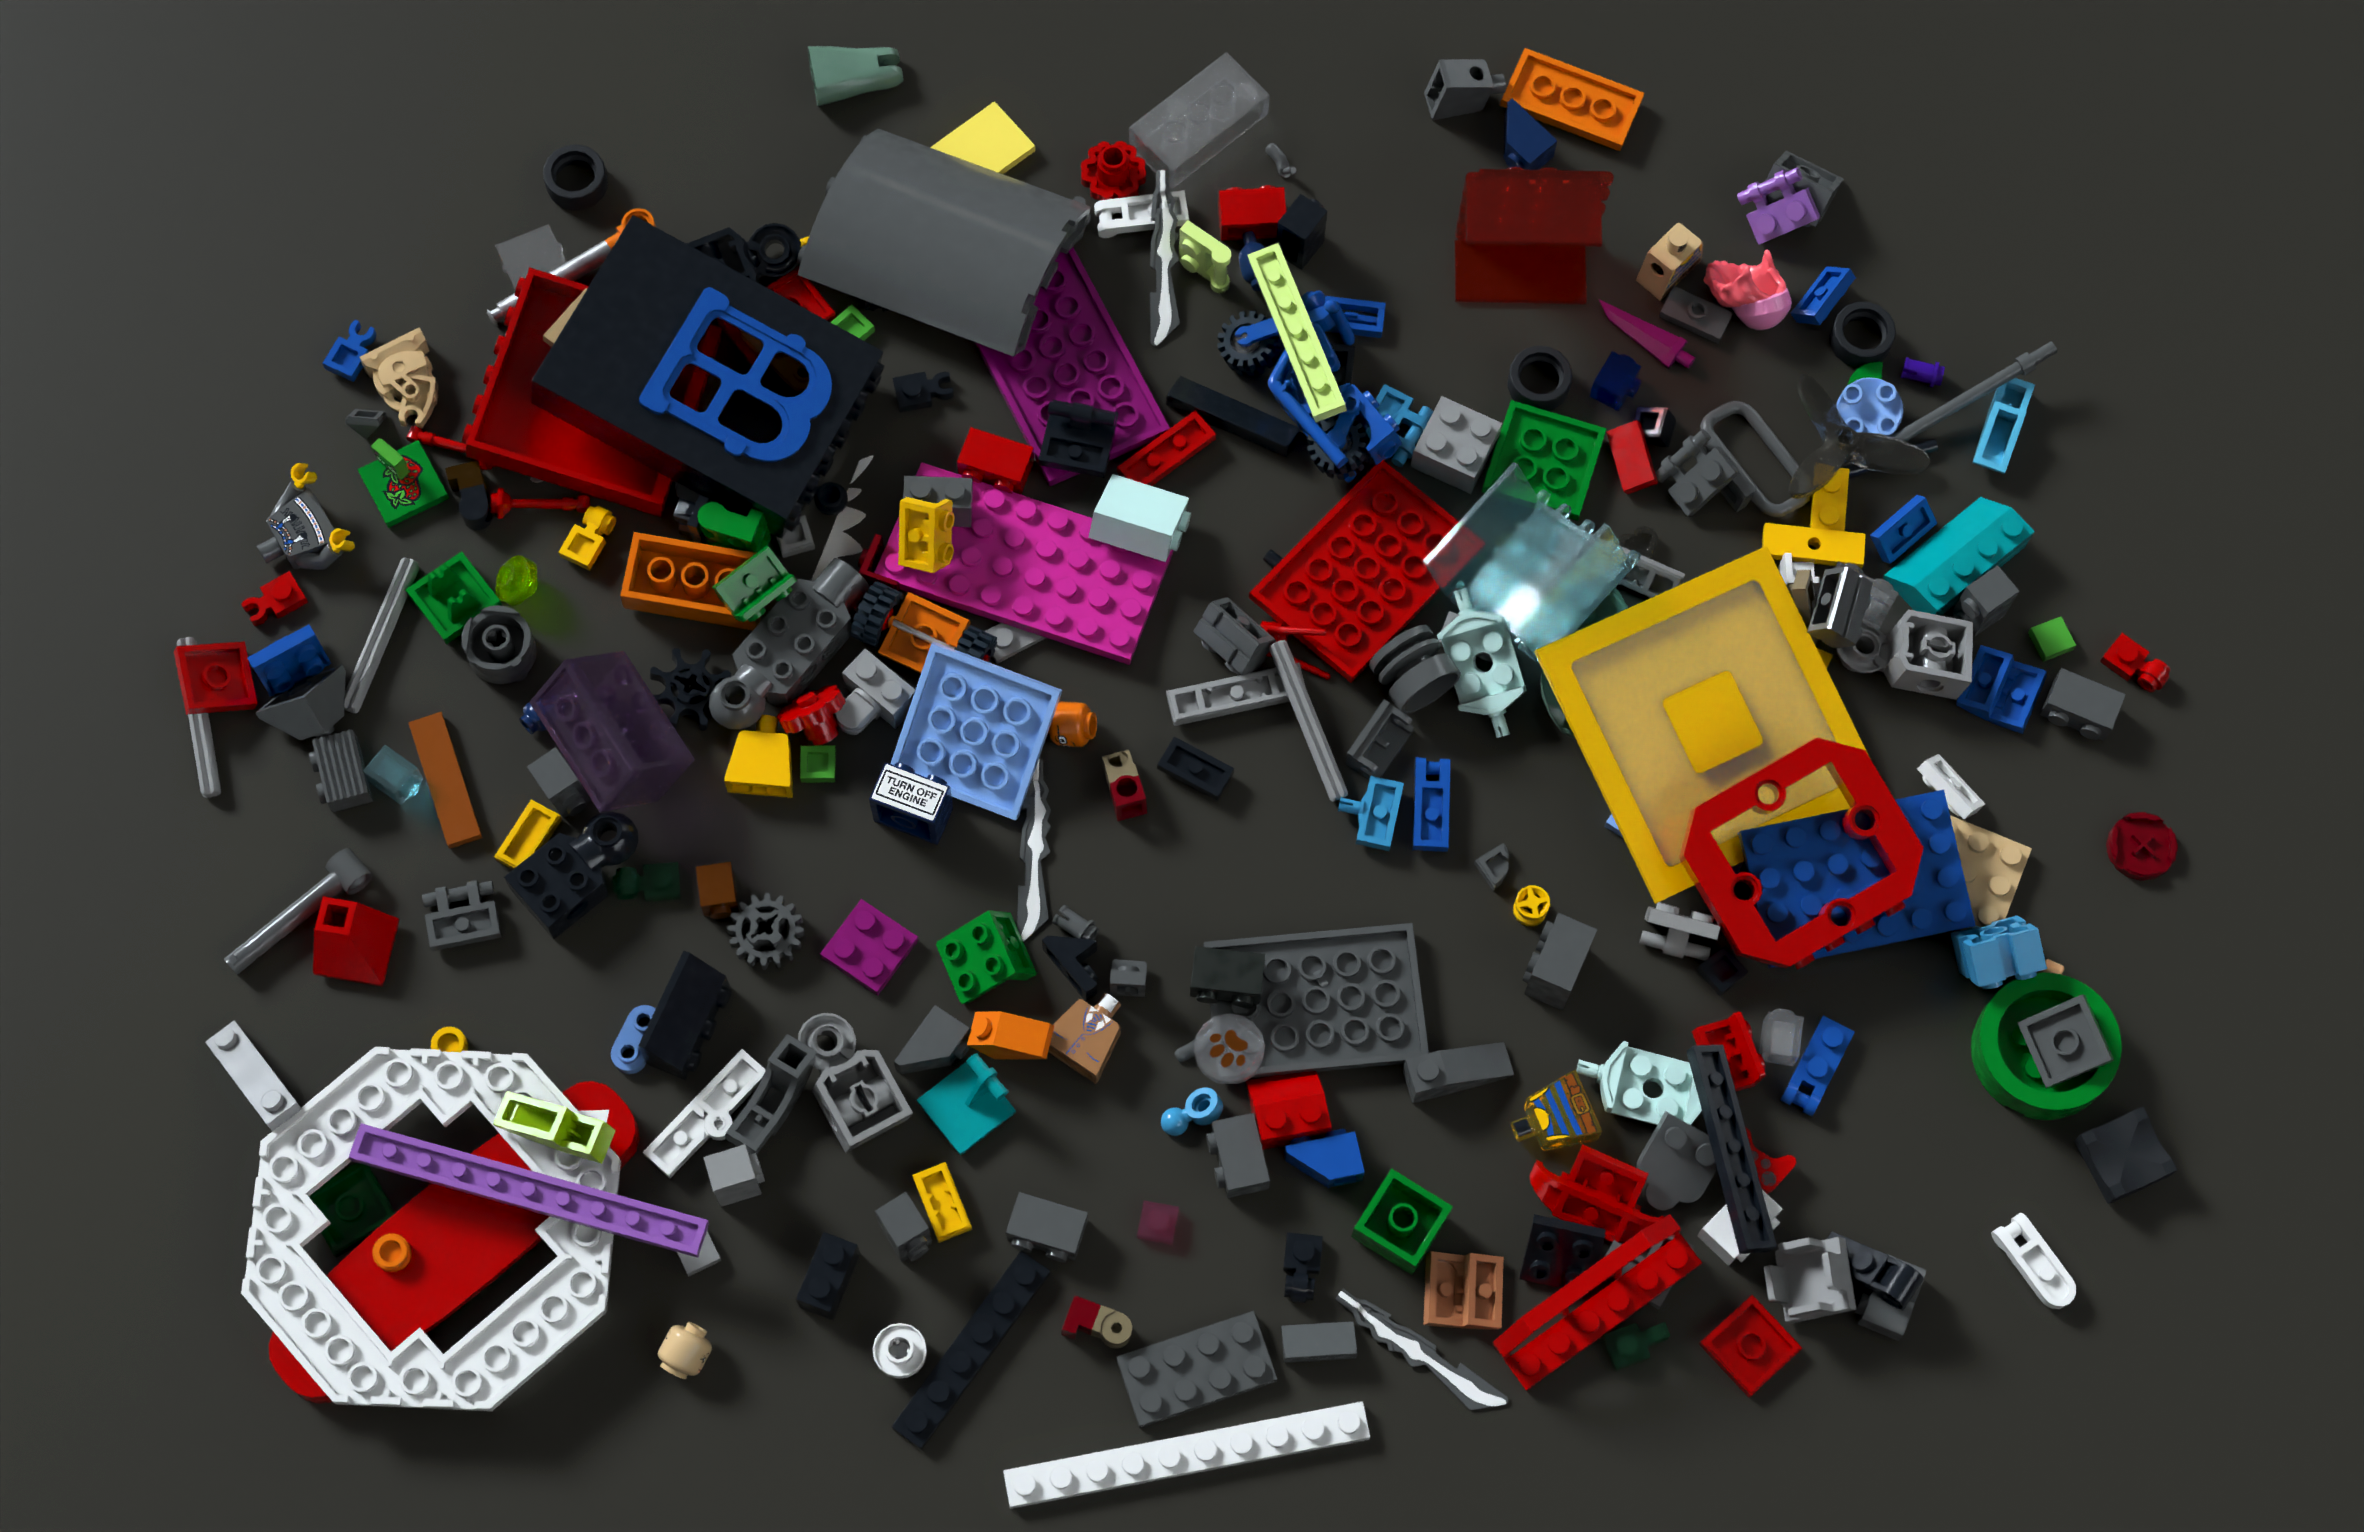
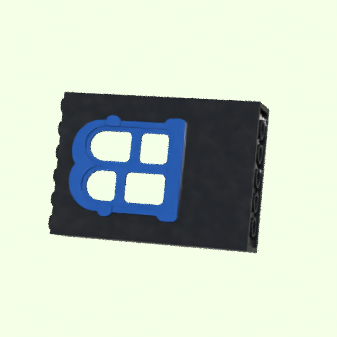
M632 215L531 381V403L699 495L708 497L710 501L718 502L731 512L743 516H748L750 509L763 512L769 532L782 539L787 530L793 533L802 517L800 513L804 507L803 502L809 505L818 489L817 484L821 477L819 475L824 477L827 475L834 462L833 456L837 448L841 449L850 434L849 429L853 420L858 421L866 406L865 401L869 393L873 394L882 378L880 375L885 365L881 364L884 351ZM714 319H722L763 343L762 351L747 374H739L698 351L697 346ZM777 353H784L805 366L809 374V383L802 394L795 397H784L761 385L760 380ZM688 364H693L721 380L720 388L704 412H697L670 396V390L684 367ZM741 390L778 412L782 419V429L775 440L768 443H756L719 423L718 417L734 391Z

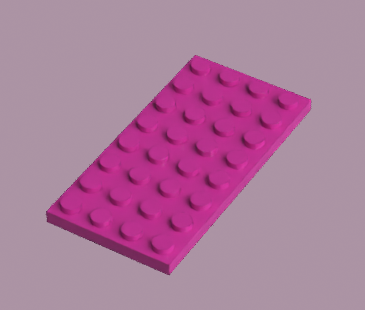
M921 462L916 476L962 478V475ZM973 482L972 527H952L951 544L953 545L954 553L949 565L935 573L898 565V516L875 573L898 581L901 590L1130 665L1174 550L1170 551L1166 562L1088 538L1092 523L1091 517L1014 492L1011 494L993 488V485L984 482Z

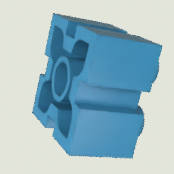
M2018 915L1991 922V925L1980 928L1975 926L1950 933L1959 973L1966 978H1970L1971 982L1978 987L1982 986L1983 989L1999 987L2003 985V980H2006V977L2015 975L2017 980H2026L2035 977L2037 971L2047 969L2038 928L2030 923L2026 924V920Z

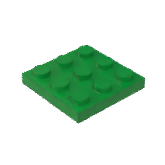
M1511 400L1482 492L1578 521L1607 428Z

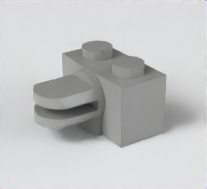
M864 649L842 672L845 688L851 694L845 699L846 703L842 709L836 712V717L840 729L850 735L861 733L874 718L877 720L879 717L896 729L906 719L915 693L913 687L867 649Z

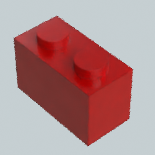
M1264 185L1256 189L1231 187L1226 190H1219L1218 211L1221 241L1243 240L1242 234L1248 231H1254L1256 239L1276 238L1278 221L1286 212L1284 187Z
M970 427L957 460L958 474L962 475V478H972L973 482H984L993 485L995 489L1022 495L1035 461L1034 447Z

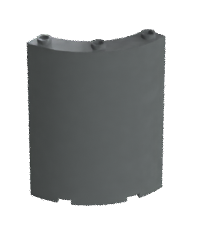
M876 129L868 136L864 135L860 143L850 154L836 178L831 177L825 190L826 197L816 217L807 244L802 246L798 254L797 262L800 264L798 275L1014 357L1026 347L1032 324L1039 309L1033 304L1040 288L1047 290L1058 269L1059 263L1055 260L1060 252L1067 254L1073 245L1083 238L1091 207L887 131Z

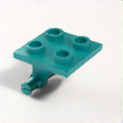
M978 1053L973 1054L963 1065L916 1100L960 1156L1016 1113L1015 1108L1005 1097L1009 1092L1008 1089L996 1077L998 1072L994 1067L989 1068Z

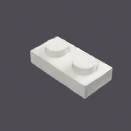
M1940 754L1925 760L1917 768L1923 775V781L1929 788L1935 791L1944 790L1948 808L1955 815L1966 819L1977 813L1985 805Z

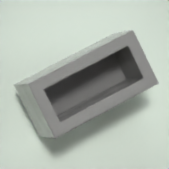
M745 1144L703 1157L713 1192L720 1207L762 1194L759 1183L765 1182L760 1162L756 1153L749 1155Z

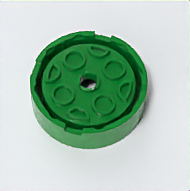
M2037 973L2033 978L2026 980L2015 979L2006 984L1982 1010L1971 1037L1973 1065L1986 1091L2002 1106H2008L2024 1114V1117L2037 1120L2066 1118L2089 1106L2113 1080L2120 1064L2122 1051L2121 1035L2117 1021L2102 997L2079 980L2056 973ZM2082 994L2086 995L2114 1061L2048 1089L2044 1085L2018 1022Z

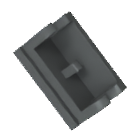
M1384 699L1348 751L1345 765L1370 779V776L1382 778L1414 731V727L1410 725L1412 719Z

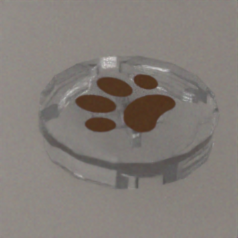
M1229 1013L1215 1016L1203 1024L1196 1035L1194 1046L1197 1066L1206 1077L1219 1084H1239L1250 1079L1257 1073L1263 1063L1265 1050L1262 1033L1256 1025L1242 1015Z

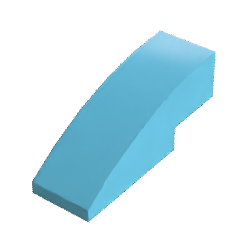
M2014 378L1996 389L1977 445L1973 464L2005 474L2026 416V410L2035 384Z

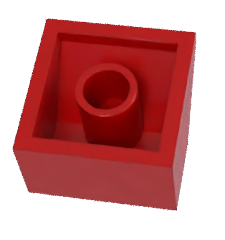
M1316 1071L1277 1075L1246 1081L1250 1106L1255 1116L1263 1150L1290 1145L1291 1140L1304 1136H1310L1311 1140L1325 1138V1134L1331 1131L1332 1126L1326 1098Z

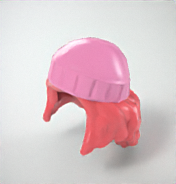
M1768 249L1764 251L1762 262L1757 266L1746 265L1745 263L1736 265L1723 260L1714 261L1707 265L1704 283L1709 286L1710 292L1717 299V302L1723 307H1732L1737 317L1748 328L1754 330L1770 329L1778 325L1791 309L1792 300L1789 290L1786 288L1784 279L1776 269L1771 252Z

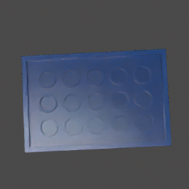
M1944 790L1895 799L1924 847L1912 896L1903 900L1906 907L1887 917L1885 912L1873 918L1876 925L1858 935L1855 930L1843 935L1845 943L1829 952L1824 947L1812 953L1815 959L1976 926ZM1849 809L1738 832L1746 870L1748 873L1755 875L1762 885V895L1754 906L1775 941L1818 917L1821 908L1826 903L1838 898L1849 899L1890 875L1869 838L1855 840L1844 831L1842 820L1845 812ZM1858 812L1855 816L1856 825L1862 830H1868L1871 823L1869 816L1863 812ZM1834 908L1831 912V919L1834 924L1844 926L1847 921L1844 910ZM1768 964V968H1769V969H1770V968L1778 967V966H1774V965Z

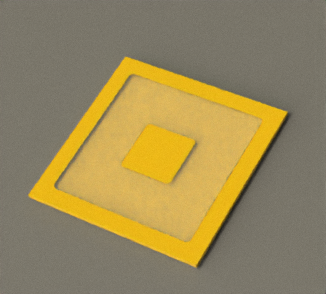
M1767 546L1534 651L1655 904L1694 886L1693 881L1679 860L1690 813L1695 807L1816 737L1866 751L1810 634L1807 633V627ZM1824 766L1787 787L1784 804L1774 812L1758 814L1749 809L1711 831V834L1730 866L1733 867L1744 861L1738 835L1739 831L1850 809V806L1828 769ZM1768 787L1759 788V799L1765 804H1772L1774 801L1773 791Z

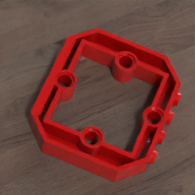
M1816 737L1691 810L1679 860L1717 924L1721 926L1720 929L1736 956L1781 968H1787L1794 964L1798 970L1815 960L1812 953L1823 947L1829 952L1845 943L1843 935L1855 930L1858 935L1876 925L1873 918L1885 912L1887 917L1905 908L1906 905L1903 900L1912 896L1924 847L1867 752L1863 749ZM1826 766L1850 806L1842 820L1844 831L1855 840L1869 838L1890 875L1849 899L1838 898L1826 903L1821 908L1818 917L1775 941L1754 906L1762 895L1760 880L1748 872L1735 874L1711 831L1749 809L1758 814L1774 812L1784 804L1787 787ZM1760 787H1768L1773 791L1774 801L1772 804H1765L1759 799L1758 791ZM1858 812H1863L1869 816L1871 823L1868 830H1862L1856 825L1855 816ZM1737 882H1743L1749 886L1750 897L1748 900H1740L1735 896L1734 886ZM1834 908L1843 909L1846 913L1847 921L1844 926H1838L1832 921L1831 912Z

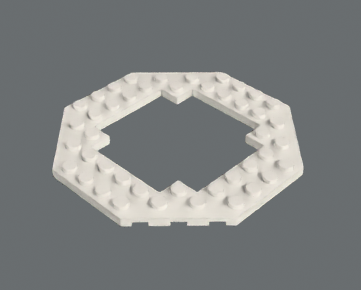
M374 1047L302 1106V1110L261 1140L259 1172L255 1181L252 1204L254 1207L252 1226L249 1228L246 1251L245 1279L242 1282L241 1294L333 1403L339 1405L493 1411L607 1313L614 1234L549 1217L535 1231L557 1257L443 1354L426 1333L419 1328L391 1352L302 1248L331 1224L309 1196L351 1162L348 1157L360 1124L388 1131L422 1102L444 1127H447L474 1104L532 1171L618 1195L621 1160L610 1147L601 1164L539 1144L493 1125L506 1091L567 1107L572 1112L580 1114L528 1054L512 1053V1055L482 1051L442 1052L438 1049L411 1048V1050L390 1049V1047Z

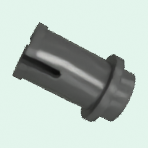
M1063 905L1058 911L1069 921L1057 913L1053 918L1054 925L1059 926L1075 938L1094 940L1099 932V928L1095 926L1094 920L1087 921L1072 911L1067 905Z

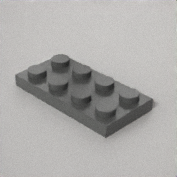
M1254 1311L1116 1357L1139 1428L1277 1382V1376Z

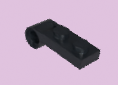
M1832 1231L1827 1239L1842 1237L1846 1240L1852 1282L1876 1292L1883 1301L1892 1307L1904 1310L1923 1282V1276L1916 1269L1902 1261Z

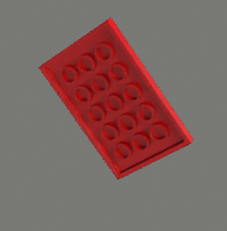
M1383 460L1378 465H1375L1249 592V599L1274 620L1281 623L1282 626L1326 629L1327 635L1294 636L1352 683L1369 665L1375 653L1395 638L1482 548L1484 541Z

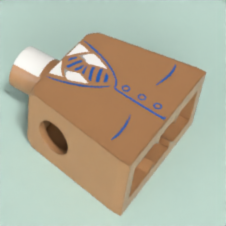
M1107 993L1101 996L1094 1007L1082 999L1077 1000L1053 1024L1054 1030L1048 1053L1096 1084L1121 1034V1026L1112 1020V1017L1121 1006L1120 1002Z

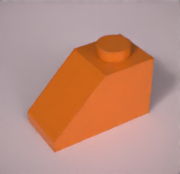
M1002 1011L975 1012L967 1046L993 1059H1047L1054 1025Z

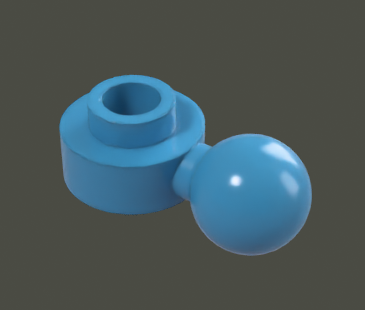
M1208 1087L1199 1088L1189 1095L1185 1103V1109L1169 1108L1162 1114L1161 1127L1165 1133L1171 1136H1178L1186 1131L1189 1122L1192 1120L1198 1125L1211 1124L1212 1121H1216L1221 1115L1223 1101L1213 1089Z

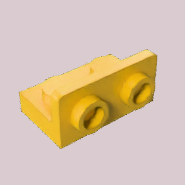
M910 497L900 500L898 565L935 573L951 563L954 548L951 544L952 527L955 520L954 513L952 512V500L944 499L938 503Z

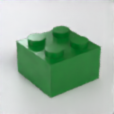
M1391 1168L1355 1225L1351 1238L1413 1276L1449 1218L1453 1206Z

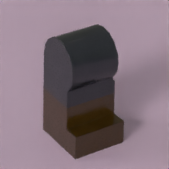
M476 460L445 468L452 491L460 490L462 499L459 503V511L465 525L472 530L487 528L491 524L493 513H491V504L479 461Z

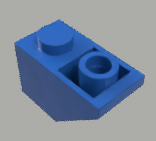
M1338 1129L1327 1132L1325 1138L1311 1140L1310 1136H1304L1291 1140L1290 1145L1285 1146V1161L1327 1188L1363 1181L1365 1171L1355 1132L1346 1133L1345 1129Z

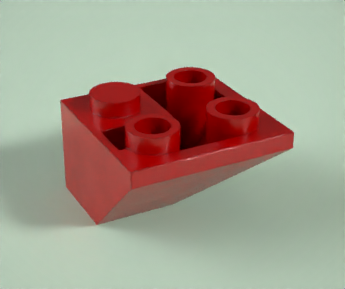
M323 896L314 928L313 974L383 987L400 921L399 918L358 902Z

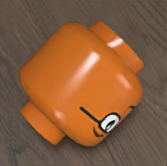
M1059 702L1048 731L1052 742L1058 746H1085L1096 735L1097 716L1094 712H1091L1090 707L1085 703Z

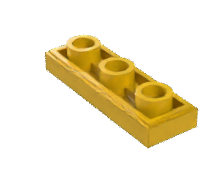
M1765 523L1763 526L1762 548L1767 546L1772 558L1775 560H1781L1784 553H1792L1793 562H1814V564L1857 569H1862L1864 565V533ZM1808 545L1815 546L1817 550L1809 548Z

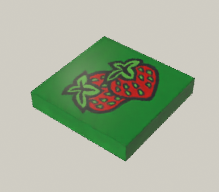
M419 440L396 450L403 456L409 469V473L402 480L398 479L378 460L357 469L388 528L449 499Z

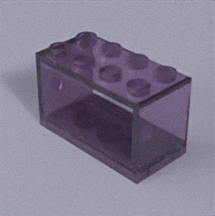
M625 651L565 659L530 701L533 709L599 812L659 801L695 760Z

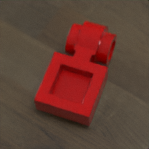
M2124 633L2120 634L2100 660L2102 664L2126 681H2129L2135 673L2138 675V684L2148 692L2160 690L2169 679V666L2159 659H2153V661L2146 663L2144 660L2150 652Z

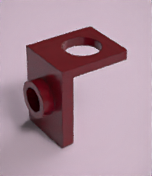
M875 534L870 548H864L860 555L858 567L861 569L859 573L869 586H873L874 582L878 581L900 591L898 581L874 573L884 550L882 535Z

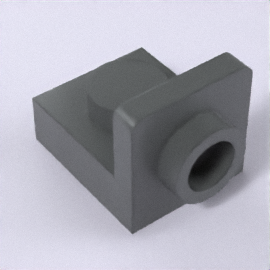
M1113 960L1110 974V995L1145 997L1147 963L1134 960Z

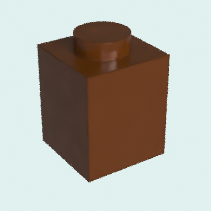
M731 862L696 867L700 905L704 917L710 916L712 919H723L729 917L733 912H739L735 877Z

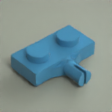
M1370 776L1367 792L1361 802L1343 797L1340 798L1338 812L1358 815L1359 829L1356 844L1386 851L1390 850L1404 783Z

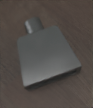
M1483 59L1439 60L1424 92L1431 119L1437 120L1479 112L1483 110L1490 94L1505 92L1506 83L1503 74L1490 75L1487 62Z

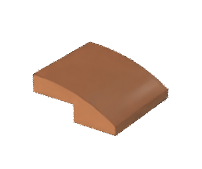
M1433 1251L1427 1253L1424 1325L1465 1329H1501L1504 1257L1469 1253L1467 1255Z

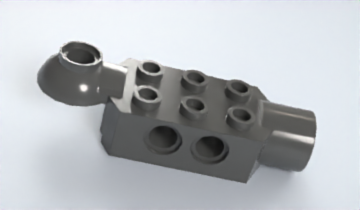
M834 558L815 581L797 579V582L791 586L793 591L778 601L732 654L737 672L734 676L725 678L718 683L710 695V712L718 724L728 729L740 730L750 727L762 716L765 710L766 699L769 704H773L775 707H785L792 704V701L802 694L851 637L852 620L849 614L862 600L865 593H868L870 588L867 581L853 567L838 558ZM735 695L745 697L740 704L732 705L728 703L729 699Z

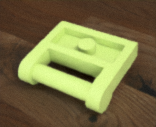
M1187 220L1179 231L1180 263L1189 272H1197L1209 280L1210 287L1214 292L1223 293L1227 291L1230 283L1227 265L1231 262V250Z

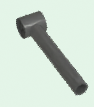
M345 848L330 858L325 866L330 874L224 958L225 962L237 975L319 910L323 896L334 898L342 890L348 895H353L362 890L371 881L373 874L350 848Z

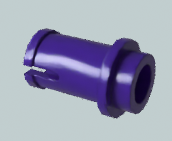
M1906 357L1901 378L1929 383V387L1933 388L1934 385H1941L1945 367L1940 366L1937 361L1935 364Z

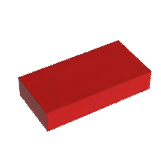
M1635 420L1606 431L1623 492L1628 495L1657 484L1658 481L1641 423Z

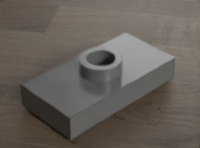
M1673 286L1659 314L1660 318L1719 344L1733 316V312L1676 286Z

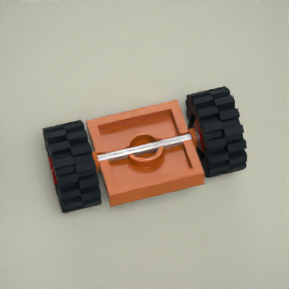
M878 581L874 582L873 586H870L868 594L865 593L863 602L858 606V613L854 616L855 621L852 623V630L850 632L851 637L872 647L878 648L881 646L878 651L881 656L919 674L922 672L929 648L933 642L989 663L992 661L991 657L994 655L995 647L997 646L996 636L975 626H970V620L910 592L907 593L903 601L902 592Z

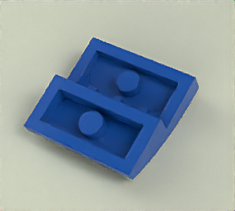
M1980 645L1972 664V682L1958 697L1956 705L1986 721L2023 734L2047 678V670L2014 661L2013 654Z

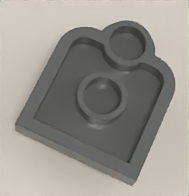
M1667 1111L1663 1114L1637 1161V1169L1649 1173L1645 1188L1646 1199L1650 1205L1659 1210L1671 1209L1679 1201L1691 1203L1698 1200L1703 1195L1717 1170L1708 1134Z

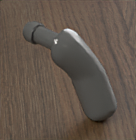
M1275 143L1268 144L1266 146V153L1276 163L1279 176L1288 178L1290 174H1295L1296 168L1289 166L1285 153Z

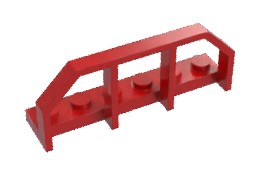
M1671 1214L1638 1232L1523 1315L1493 1341L1495 1349L1526 1391L1702 1265L1701 1260L1681 1235V1228ZM1673 1237L1672 1240L1622 1275V1268L1666 1238ZM1610 1276L1615 1279L1607 1287L1569 1313L1568 1307ZM1558 1314L1561 1315L1562 1319L1510 1356V1352L1533 1332Z

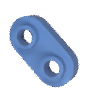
M641 1005L629 1013L611 1049L612 1062L620 1072L634 1074L645 1067L646 1062L638 1045L647 1026L640 1027L638 1022L643 1017L651 1019L656 1008L649 1005ZM628 1048L635 1050L631 1058L622 1057L624 1050Z

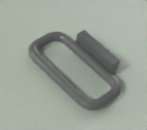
M1730 401L1710 411L1703 417L1700 429H1704L1711 437L1704 448L1709 453L1714 447H1721L1740 471L1720 491L1735 512L1747 507L1748 503L1752 501L1764 514L1771 517H1783L1803 507L1810 501L1813 487L1808 475L1753 407L1742 401ZM1732 414L1742 415L1798 484L1799 493L1781 504L1771 503L1716 435L1714 425Z

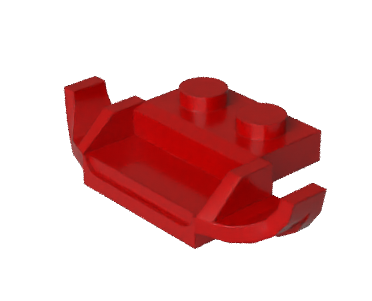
M1583 1144L1570 1174L1562 1172L1561 1176H1558L1548 1171L1543 1166V1162L1536 1160L1530 1173V1182L1536 1195L1553 1212V1216L1564 1221L1606 1229L1605 1239L1611 1242L1614 1240L1618 1243L1626 1242L1641 1230L1665 1217L1662 1215L1660 1217H1651L1641 1213L1642 1206L1636 1204L1649 1173Z

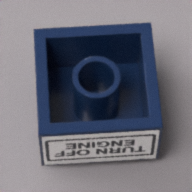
M885 762L869 798L874 822L938 845L953 811L951 789L945 780L934 775L924 777L916 774L913 768L903 763L892 765Z

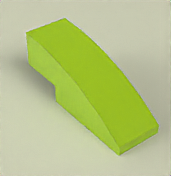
M506 1091L493 1122L494 1126L515 1135L601 1164L616 1132L615 1129L603 1120L577 1114L567 1107Z

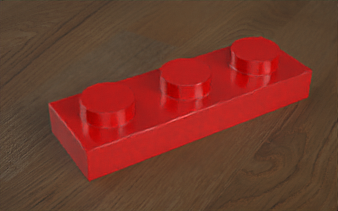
M1195 410L1117 467V473L1121 477L1153 486L1216 440V433Z

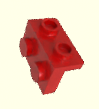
M1741 1011L1733 1013L1728 1019L1699 1026L1692 1031L1696 1045L1724 1046L1735 1091L1754 1087L1766 1076L1764 1059L1760 1053H1757L1752 1040L1751 1026L1744 1020Z

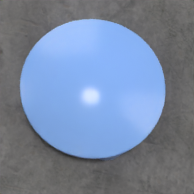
M1862 378L1844 388L1837 401L1836 417L1843 432L1851 439L1867 444L1878 443L1894 434L1903 418V403L1893 384L1879 378Z

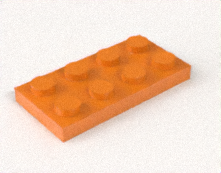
M1524 48L1501 99L1500 106L1507 108L1508 101L1513 98L1538 121L1621 151L1642 103L1644 92Z

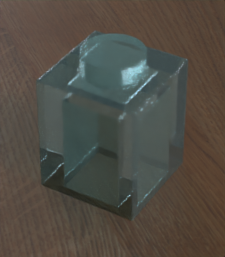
M387 745L382 747L363 770L369 783L400 805L407 798H413L422 785L423 777L418 768Z

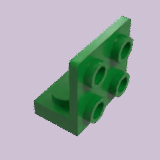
M988 910L936 943L961 1004L970 1003L1008 979L1027 981L1037 975L1011 912Z

